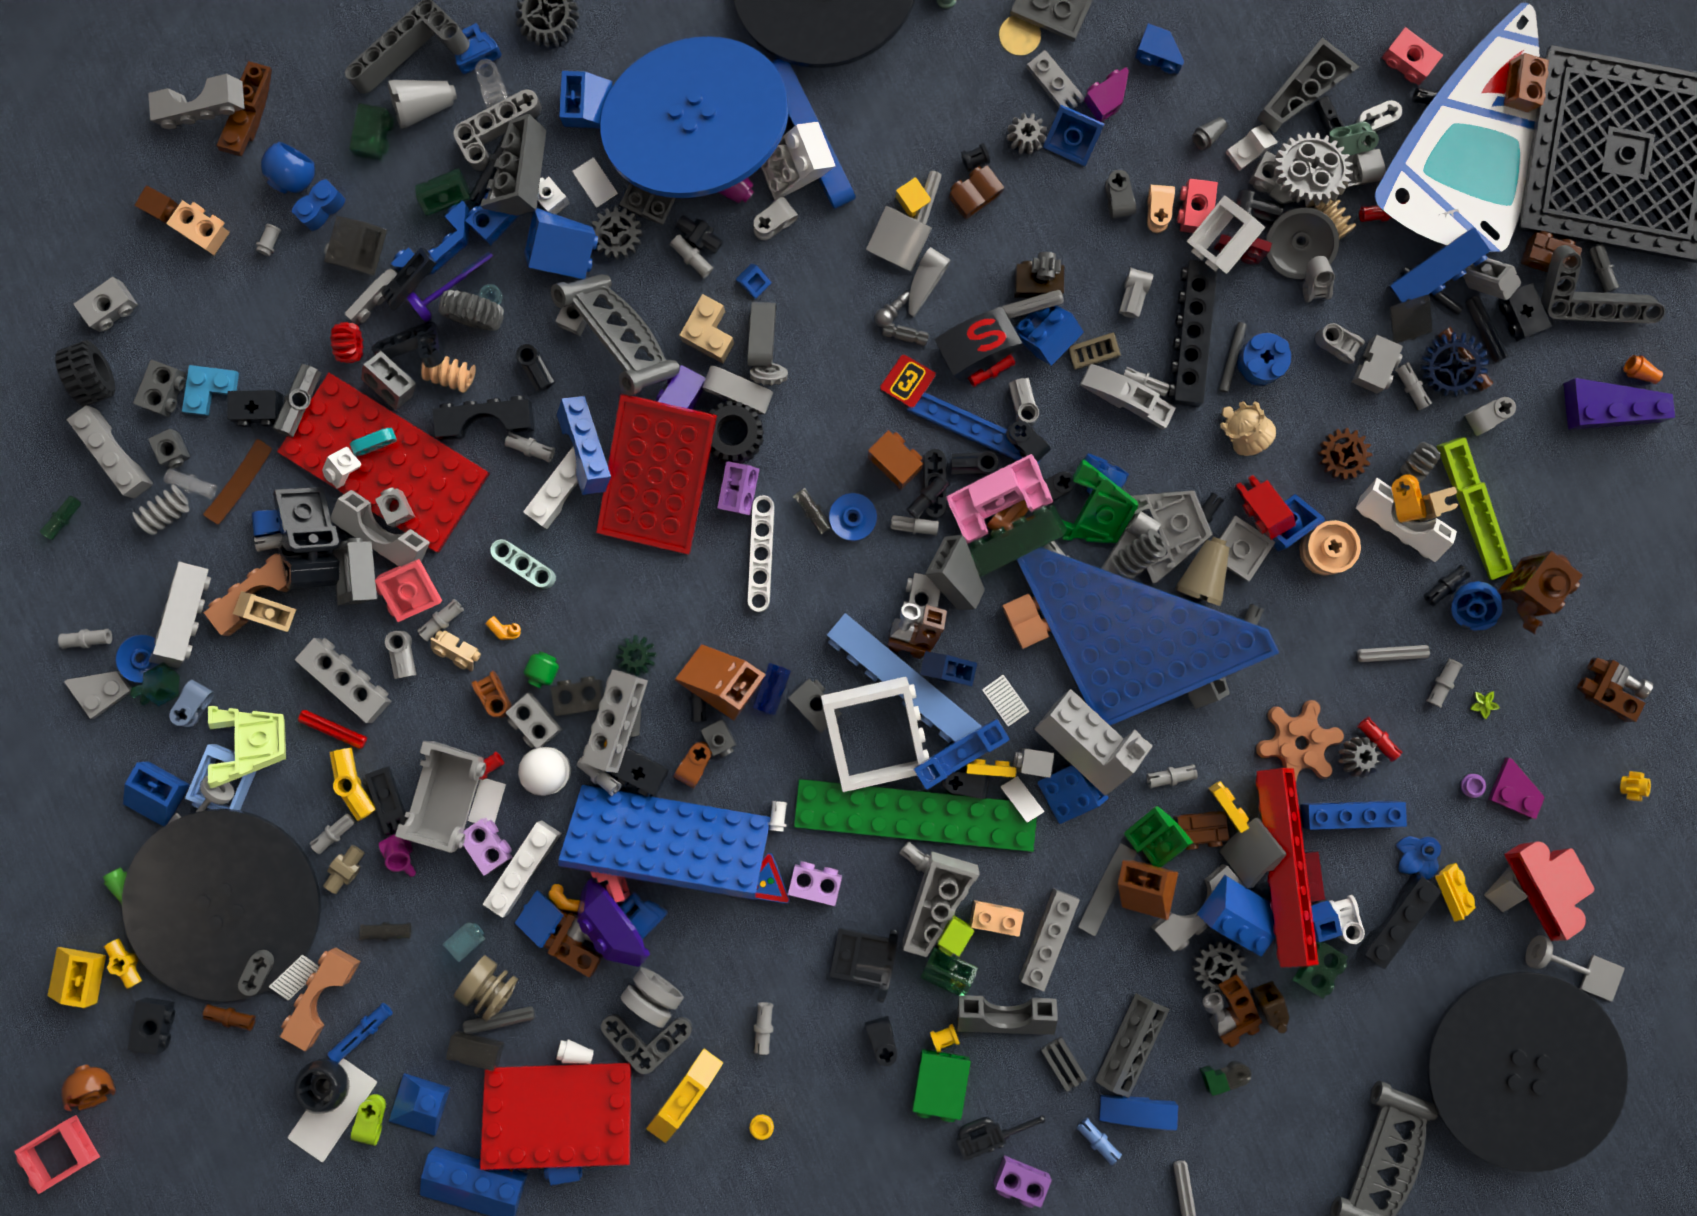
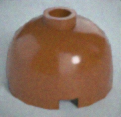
M83 1065L74 1069V1073L63 1083L61 1090L63 1106L67 1111H72L71 1106H78L79 1110L94 1107L107 1101L106 1095L111 1093L113 1096L116 1090L110 1074L104 1069Z

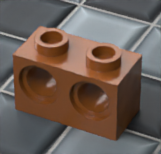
M1523 53L1510 61L1504 106L1529 113L1543 105L1546 96L1545 86L1548 78L1549 60Z

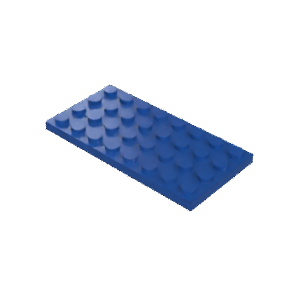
M582 785L560 853L559 866L755 900L770 826L768 822L770 823L771 817L651 796L647 797L618 791L613 796H610L603 788Z

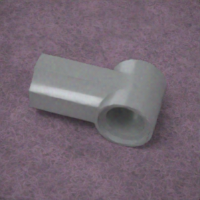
M1134 268L1129 269L1124 285L1125 293L1119 310L1120 314L1129 318H1139L1145 295L1148 294L1153 280V274Z
M1029 378L1014 380L1008 386L1016 412V421H1025L1032 427L1039 416V409L1034 401ZM1023 411H1030L1033 414V419L1026 420L1022 417L1021 413Z
M405 631L390 632L385 638V646L389 650L394 679L417 675L411 650L412 638ZM397 635L403 639V645L400 648L394 644V638Z

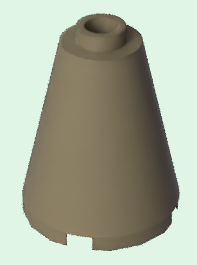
M1212 537L1211 541L1206 540L1177 583L1175 590L1221 606L1229 556V547L1225 546L1227 541Z

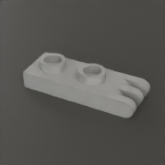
M1046 50L1027 64L1026 68L1059 108L1061 105L1068 107L1065 104L1067 102L1074 109L1077 103L1073 97L1079 103L1084 101L1083 95Z

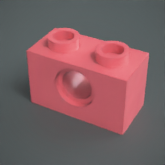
M1405 27L1382 56V59L1386 61L1389 67L1397 69L1404 74L1408 81L1420 85L1443 55ZM1407 55L1412 56L1415 62L1410 61Z
M1189 179L1186 185L1182 186L1180 200L1183 201V207L1179 209L1177 223H1180L1181 232L1194 233L1215 208L1218 182ZM1191 203H1198L1201 206V210H1194Z

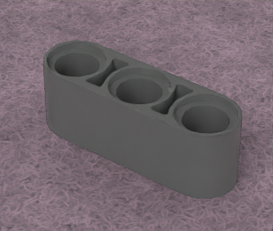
M752 302L748 366L772 367L776 303Z

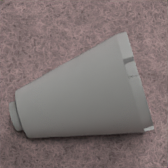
M388 81L392 105L395 108L396 118L401 129L407 128L454 105L453 100L457 99L455 88L453 85L449 86L448 81Z

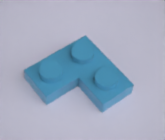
M189 365L182 412L209 416L212 393L227 395L228 391H237L239 372Z

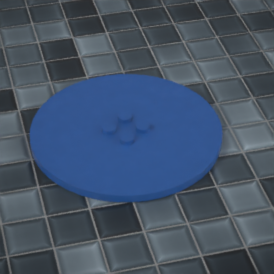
M694 37L671 42L638 59L613 85L601 114L600 130L604 149L617 172L628 182L646 192L671 198H693L720 192L751 176L776 150L788 120L789 107L785 85L781 75L771 61L761 52L742 42L721 37Z

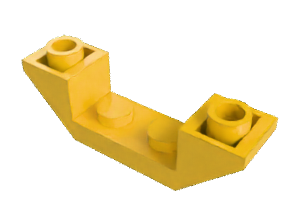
M703 1049L689 1068L685 1077L646 1129L666 1143L708 1088L723 1062L706 1049Z

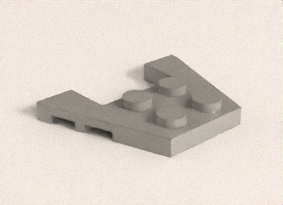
M1195 491L1132 496L1138 501V508L1134 515L1139 511L1143 512L1150 509L1154 520L1161 523L1158 530L1168 554L1147 568L1154 584L1159 582L1213 534Z

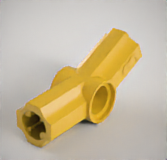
M352 748L329 752L335 779L333 783L335 793L342 797L357 821L366 818L376 810V807L361 786V780L356 772ZM346 779L350 780L352 784L349 792L343 787Z

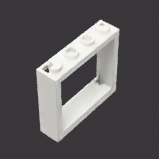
M907 677L821 696L843 792L916 776L914 768L929 759L927 749L923 750L922 742H926L923 728H918L917 721L921 720L919 708L914 706L912 699L916 698L914 684L909 685ZM903 694L917 761L849 776L834 709Z

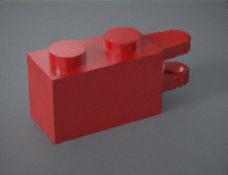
M1254 475L1248 477L1249 483L1253 487L1249 491L1246 490L1241 482L1235 485L1238 493L1244 499L1245 504L1242 507L1248 517H1254L1256 520L1255 525L1262 535L1266 533L1269 539L1272 540L1296 526L1293 512L1268 480L1260 483Z

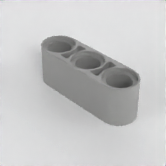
M710 366L702 386L703 390L736 404L737 401L742 402L744 406L748 405L754 412L765 415L773 395L771 390L716 366Z

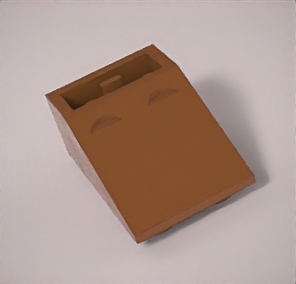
M701 644L675 678V681L735 721L759 688L766 674L745 660Z

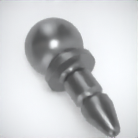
M906 292L900 295L891 305L886 304L883 309L878 310L875 314L876 324L880 327H886L891 324L893 318L898 316L896 311L907 302L910 293Z

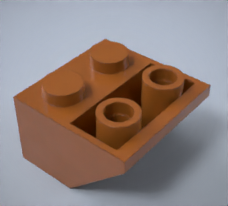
M1123 860L1118 880L1122 907L1169 920L1178 872L1135 860Z

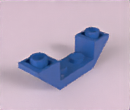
M463 201L452 205L447 212L448 214L445 215L446 219L457 231L446 235L442 240V244L436 249L433 248L428 251L437 263L429 274H434L469 242L470 226L465 220L468 218L467 215L470 209ZM410 248L401 250L395 255L394 261L391 264L400 271L414 256V253Z

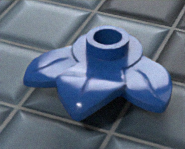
M1408 836L1396 844L1397 848L1404 853L1399 861V872L1413 874L1419 871L1420 876L1427 880L1435 875L1439 868L1437 858L1441 853L1440 843L1435 838L1423 837L1418 839ZM1427 846L1433 847L1430 853H1426L1424 849Z

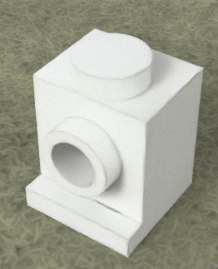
M550 177L546 179L540 178L537 201L545 211L553 214L559 213L570 204L567 197ZM551 190V194L549 196H544V194Z

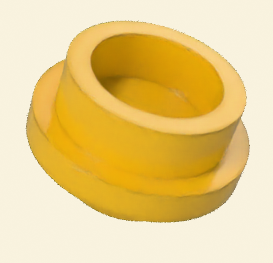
M757 1115L750 1122V1132L754 1138L765 1140L772 1135L774 1123L767 1115Z

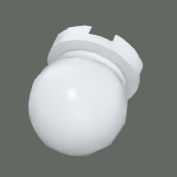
M540 747L529 751L523 756L518 769V776L523 787L528 792L540 796L559 792L569 781L571 774L569 759L561 751L552 747Z

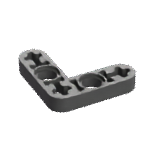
M617 1014L608 1015L602 1022L601 1030L636 1071L641 1074H648L690 1036L692 1023L685 1017H678L647 1045L624 1019ZM607 1021L612 1023L617 1021L618 1025L616 1028L620 1033L623 1029L626 1030V1033L618 1041L615 1037L619 1034L614 1029L611 1031L607 1029L609 1026ZM677 1023L679 1025L685 1024L687 1026L685 1029L686 1034L680 1032L675 1037V1040L678 1041L675 1043L673 1038L666 1032L669 1031L672 1035L677 1029ZM627 1037L634 1039L636 1043L635 1048L630 1051L624 1049L622 1045L623 1039ZM666 1039L670 1043V1049L666 1052L659 1051L656 1046L657 1041ZM639 1047L643 1049L639 1054L644 1059L647 1057L651 1059L649 1062L650 1067L646 1065L640 1066L642 1060L638 1055L635 1059L632 1057Z

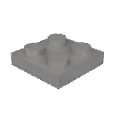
M1237 516L1232 518L1219 538L1227 541L1225 546L1229 547L1227 569L1246 582H1250L1275 544V541L1270 540L1264 534L1262 535L1257 529Z

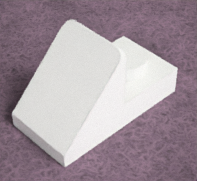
M1263 124L1250 130L1247 136L1229 148L1226 154L1240 171L1278 142Z

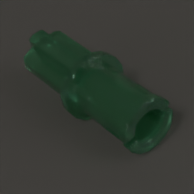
M69 496L57 512H52L53 516L40 530V533L46 538L54 540L59 531L70 523L68 520L81 506V502L77 498Z

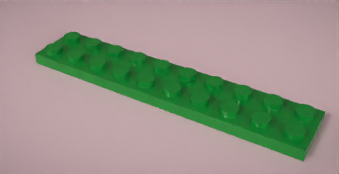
M799 779L794 827L1034 852L1037 817L1026 822L1010 800L980 799L963 795L874 786L843 792L841 783Z

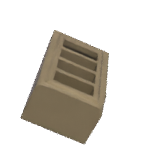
M1114 332L1072 345L1068 348L1074 370L1087 367L1090 364H1098L1121 357ZM1107 341H1109L1112 353L1109 354L1105 345ZM1096 344H1100L1103 356H1098ZM1089 346L1091 347L1092 354L1094 357L1090 360L1086 347ZM1079 349L1082 350L1084 362L1081 363L1077 353Z

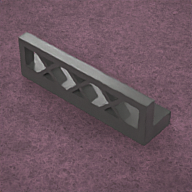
M1136 993L1095 1082L1113 1093L1130 1097L1170 1009ZM1156 1010H1159L1156 1019L1153 1020ZM1148 1034L1146 1041L1142 1042L1145 1035ZM1138 1056L1136 1062L1132 1065L1134 1058ZM1128 1079L1124 1088L1122 1089L1121 1086L1124 1080Z

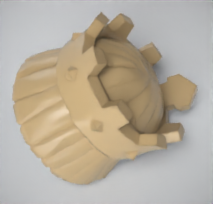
M1240 402V408L1233 411L1231 406L1223 407L1222 416L1227 419L1225 423H1220L1221 428L1233 443L1234 451L1237 454L1244 456L1256 455L1266 450L1273 443L1276 437V428L1272 421L1264 415V410H1261L1258 402H1254L1253 406Z

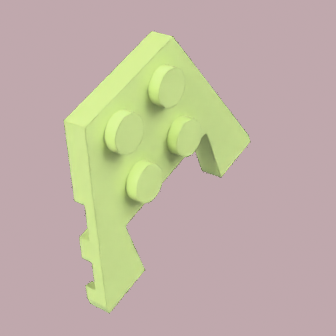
M208 706V725L210 729L235 726V761L208 765V784L210 788L218 787L286 759L285 719L283 714L258 711L244 713L233 708H229L227 711L219 710L216 706Z

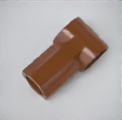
M1025 499L996 513L986 526L1005 541L1017 527L1018 521L1029 510Z

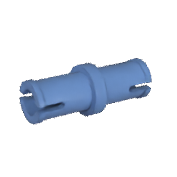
M1085 1118L1082 1121L1083 1124H1079L1076 1129L1091 1143L1090 1146L1093 1150L1097 1149L1109 1164L1113 1165L1117 1162L1115 1158L1120 1159L1122 1154L1107 1140L1108 1136L1105 1133H1101L1088 1118Z

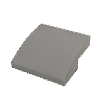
M886 206L866 250L912 271L932 227Z

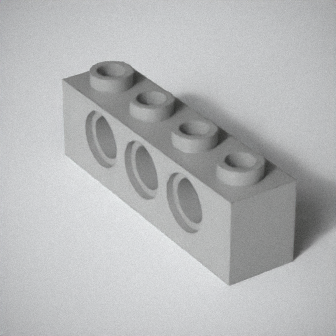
M313 638L295 658V661L365 723H373L392 702L387 697L389 695L388 692L381 686L377 685L375 687L369 682L370 676L361 669L357 671L352 667V660L344 654L339 655L333 650L335 646L326 638H323V640ZM326 657H329L332 664L326 670L323 666V661ZM346 672L349 675V682L343 685L341 676ZM362 688L367 691V698L364 701H361L358 696Z
M612 669L611 675L606 682L607 687L604 696L599 703L596 720L591 727L592 733L589 742L584 748L582 763L603 771L618 773L648 680ZM622 693V699L619 701L620 694ZM605 740H607L606 747H604Z
M1053 888L1019 975L1022 983L1045 991L1080 901L1077 897Z

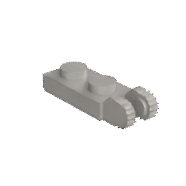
M387 269L345 312V315L357 325L360 322H365L371 314L370 311L376 305H380L385 301L382 291L398 273L393 269Z

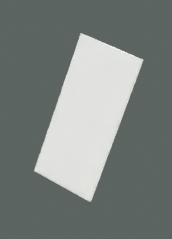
M1018 776L1000 786L1026 822L1044 812Z

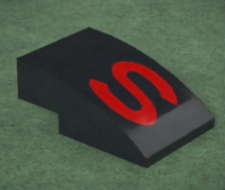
M1003 307L970 318L934 339L953 376L961 382L980 369L987 371L1024 345Z

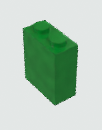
M921 1048L912 1102V1110L917 1112V1116L923 1118H931V1115L940 1116V1119L946 1122H955V1119L961 1120L971 1063L969 1056L945 1052L937 1053L934 1050Z

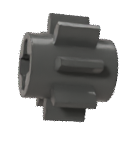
M1041 252L1038 253V258H1033L1031 272L1037 273V279L1053 280L1055 279V274L1060 273L1061 260H1056L1055 253Z

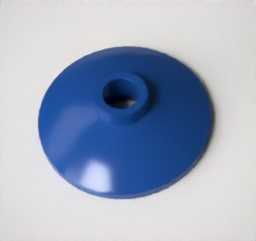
M848 493L839 497L833 503L829 513V521L833 531L839 537L845 540L856 541L867 537L873 531L877 521V513L873 503L867 497L857 493ZM856 514L858 517L857 521H849V515Z
M135 635L126 639L119 646L116 653V666L121 675L126 679L144 683L155 679L163 672L165 665L149 662L150 655L153 653L156 645L154 637ZM142 653L144 656L143 660L137 662L135 660L136 655Z

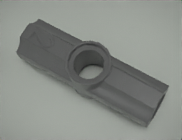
M300 365L292 386L284 397V404L272 428L273 430L284 436L294 437L305 409L310 405V398L321 372L311 366ZM293 395L301 398L302 405L300 407L292 402Z

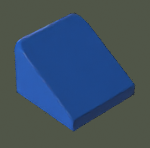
M750 264L736 278V281L754 299L772 283L755 264Z

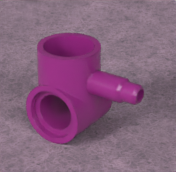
M395 833L379 842L380 851L385 858V865L389 870H403L410 877L415 876L416 871L410 863L409 853L413 852L410 840L396 837Z

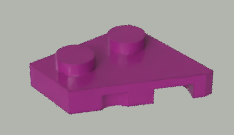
M1505 757L1488 800L1531 819H1536L1545 797L1513 759Z

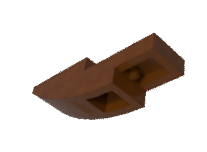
M248 61L240 79L243 83L244 109L229 115L216 145L219 151L242 157L248 141L253 142L268 96L272 73L271 67Z

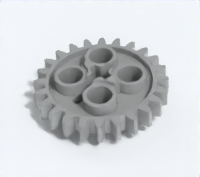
M1307 132L1304 139L1298 134L1295 140L1289 138L1287 144H1282L1275 157L1273 175L1278 176L1276 184L1283 183L1281 191H1290L1288 198L1296 195L1297 203L1303 198L1306 205H1309L1310 201L1314 200L1315 205L1318 206L1321 199L1325 204H1328L1330 199L1335 201L1339 194H1343L1351 181L1350 177L1353 172L1350 171L1352 163L1347 162L1350 155H1342L1344 147H1335L1337 140L1329 143V136L1322 140L1319 133L1316 134L1315 138H1312L1310 133Z

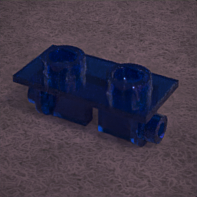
M769 663L753 708L775 715L791 670Z

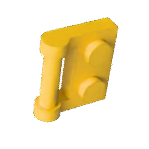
M1221 781L1213 784L1209 790L1222 806L1234 827L1240 833L1249 829L1247 825L1249 818L1241 807L1239 809L1235 807L1232 802L1235 798L1229 789L1225 788Z

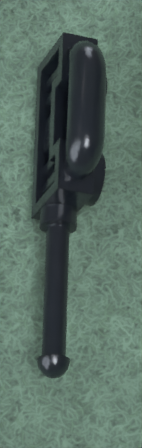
M1039 1115L1040 1117L1008 1130H1001L999 1123H994L988 1117H982L963 1125L959 1129V1138L956 1141L964 1161L987 1151L992 1152L994 1148L1004 1147V1144H1006L1005 1140L1010 1135L1037 1124H1043L1046 1120L1045 1116ZM985 1127V1133L970 1137L969 1133Z

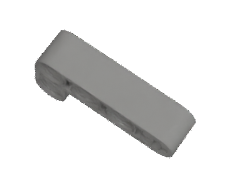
M525 89L456 125L453 132L454 137L471 167L477 171L484 170L490 161L484 144L505 134L510 120L530 114L533 118L537 117L541 112L542 106L537 95L532 90ZM530 101L532 105L527 106L526 103ZM506 112H513L510 118H503ZM492 122V126L489 129H482L485 123ZM471 133V137L468 140H462L464 134ZM482 153V157L479 160H473L475 154Z
M1141 511L1136 513L1101 569L1122 576L1113 564V555H1118V551L1125 549L1126 545L1132 544L1133 540H1140V535L1147 534V530L1152 528L1158 531L1161 523Z

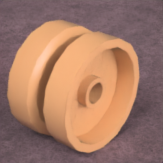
M1337 520L1326 521L1302 537L1299 547L1300 557L1304 565L1313 573L1323 576L1341 573L1351 568L1358 560L1361 551L1360 538L1356 531L1347 523Z

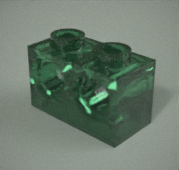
M1316 942L1319 964L1300 966L1293 981L1324 999L1326 995H1330L1335 987L1334 981L1338 974H1342L1346 969L1348 956L1324 942ZM1331 953L1333 960L1331 964L1325 965L1324 957ZM1319 974L1321 981L1317 986H1313L1312 978Z

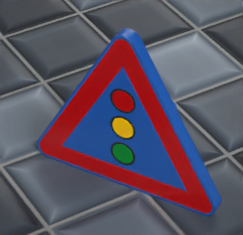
M767 853L762 861L755 899L789 903L790 897L773 854Z

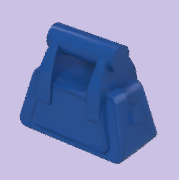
M477 23L462 30L467 38L476 35L468 39L470 46L466 52L455 55L456 64L462 74H467L502 56L495 41L486 32L481 33Z
M636 892L620 906V909L634 925L642 940L668 914V911L660 907L659 904L650 900L643 901ZM636 904L639 909L631 917L628 916L626 913Z

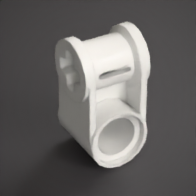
M1349 895L1347 899L1336 902L1333 900L1328 901L1339 916L1343 935L1338 938L1351 944L1361 942L1365 933L1354 896ZM1349 926H1353L1355 929L1354 936L1351 938L1346 936V929Z

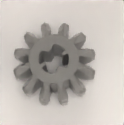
M1025 113L1021 114V119L1014 117L1012 120L1013 125L1008 126L1007 131L1010 134L1007 135V140L1013 141L1011 144L1012 149L1020 147V154L1023 153L1024 149H1027L1030 155L1033 152V148L1040 150L1041 143L1046 141V136L1043 134L1046 133L1047 128L1041 126L1042 118L1037 121L1034 120V113L1030 115V118H1027ZM1023 131H1028V134L1031 133L1030 137H1026V133L1023 135Z

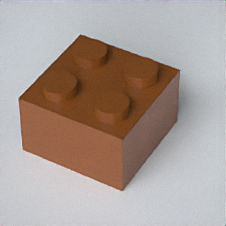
M888 430L868 450L867 458L902 490L921 471L923 465L921 462L922 457L913 448L909 450L904 445L905 440L897 432L892 434Z

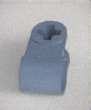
M190 680L184 686L178 700L169 713L171 722L183 727L194 726L205 708L212 701L214 692L198 682ZM183 712H185V715L187 716L186 720H184V717L181 716Z

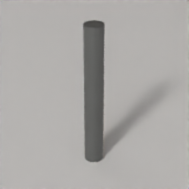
M1237 323L1219 388L1221 392L1228 393L1247 327L1245 323Z

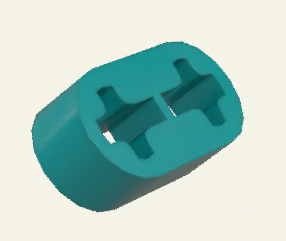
M386 428L352 441L350 447L355 456H360L396 442L397 439L393 428Z

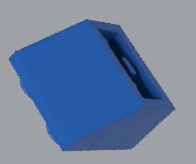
M562 71L559 117L563 126L600 128L603 106L613 87V81L588 72Z
M1057 305L1029 313L1015 327L1023 344L1037 358L1051 366L1084 333L1073 314Z
M137 762L125 783L123 804L164 827L172 818L190 784L151 762Z

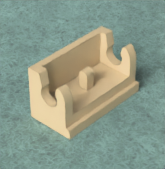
M1451 487L1422 496L1427 514L1426 518L1420 519V522L1439 517L1441 513L1454 510L1458 504L1455 503L1449 506L1445 503V498L1456 494V488Z

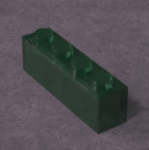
M1043 505L1032 511L1034 515L1025 518L1023 515L1011 522L1012 526L1006 529L1001 526L991 532L992 536L986 539L980 537L972 541L969 550L979 576L982 577L1064 536L1067 528L1055 506L1046 507V505Z

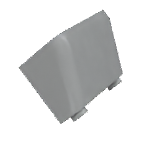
M423 741L420 753L425 755L426 760H421L420 765L423 768L410 812L405 814V817L409 819L406 820L405 825H398L395 836L447 852H455L457 848H461L464 844V828L479 777L483 776L486 763H483L482 757L435 741Z

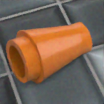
M1641 355L1631 356L1626 361L1623 369L1628 377L1651 382L1652 384H1657L1663 376L1662 371L1654 367Z

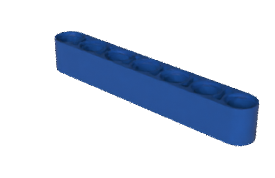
M780 59L772 61L771 63L776 67L785 85L789 107L788 119L792 127L798 124L819 123L790 63ZM819 123L835 167L818 179L833 209H836L855 200L856 197Z

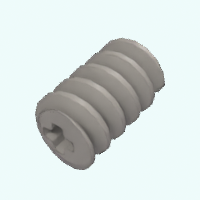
M171 485L172 494L167 490L163 491L165 499L158 495L155 496L156 505L148 501L149 510L140 506V516L133 512L136 522L147 533L155 535L158 531L157 528L160 530L164 529L165 523H173V518H180L181 512H189L188 500L175 485Z

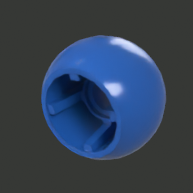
M278 142L270 146L263 154L261 171L268 178L267 183L284 194L288 191L299 193L305 190L313 181L315 165L310 158L285 143Z

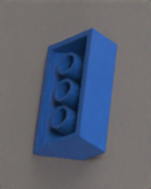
M434 1147L427 1156L421 1176L420 1195L489 1216H516L528 1174L517 1170L511 1172L509 1169L480 1170V1159Z

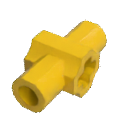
M116 939L104 946L110 957V962L107 966L109 973L120 976L126 989L142 981L136 970V964L139 961L137 955L126 951L120 939Z

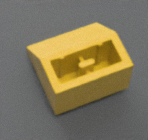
M57 947L47 996L60 1004L81 1008L96 1004L106 955Z

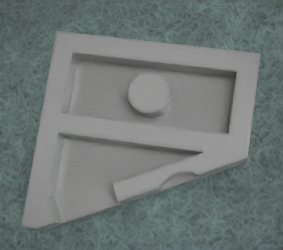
M119 671L64 681L90 719L97 718L134 691Z

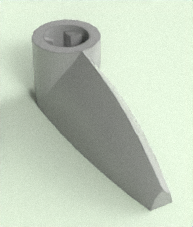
M931 247L923 256L911 285L909 314L913 317L920 310L951 262L949 258Z

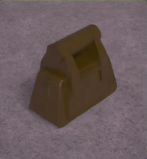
M1270 981L1252 988L1260 1010L1270 1026L1281 1034L1287 1031L1289 1014L1284 997L1274 982Z

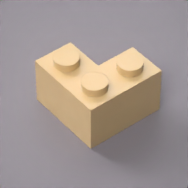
M702 294L679 335L682 342L721 363H724L734 345L733 337L717 329L725 313L724 306Z

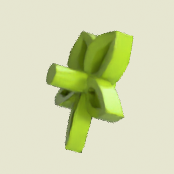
M1494 691L1487 693L1485 697L1481 693L1474 692L1475 699L1478 702L1472 704L1470 709L1480 711L1484 719L1488 718L1490 710L1500 708L1497 703L1491 702L1494 698Z

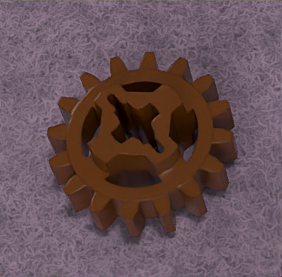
M1349 428L1343 429L1342 433L1337 429L1333 431V435L1328 434L1325 436L1328 442L1323 441L1320 443L1324 450L1318 452V455L1323 456L1324 459L1319 464H1326L1327 467L1324 472L1332 471V478L1340 475L1341 480H1346L1349 475L1350 479H1354L1357 477V473L1363 474L1365 472L1363 467L1370 465L1366 458L1371 457L1372 453L1367 452L1366 449L1371 444L1363 443L1366 438L1365 435L1360 438L1357 437L1358 430L1350 434ZM1339 439H1346L1342 445L1334 443ZM1345 449H1346V454H1345V455L1348 456V458H1346V459H1344V453L1341 452V451H1343V450H1345ZM1347 464L1356 465L1352 469H1344Z

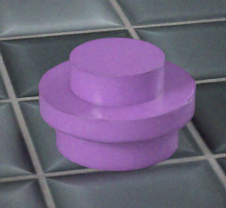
M1468 774L1462 779L1461 790L1466 796L1477 798L1485 792L1486 783L1480 775Z

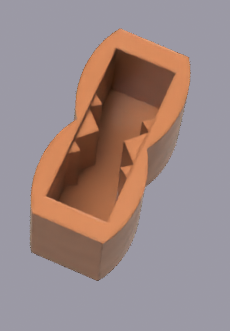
M1028 593L1002 605V609L1021 649L1049 637L1047 632L1051 631L1046 619H1041L1037 612L1040 610L1035 596L1031 598Z

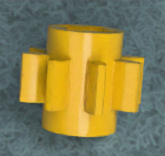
M1629 771V777H1622L1620 791L1621 794H1627L1626 799L1642 801V796H1649L1651 782L1650 779L1644 778V773Z

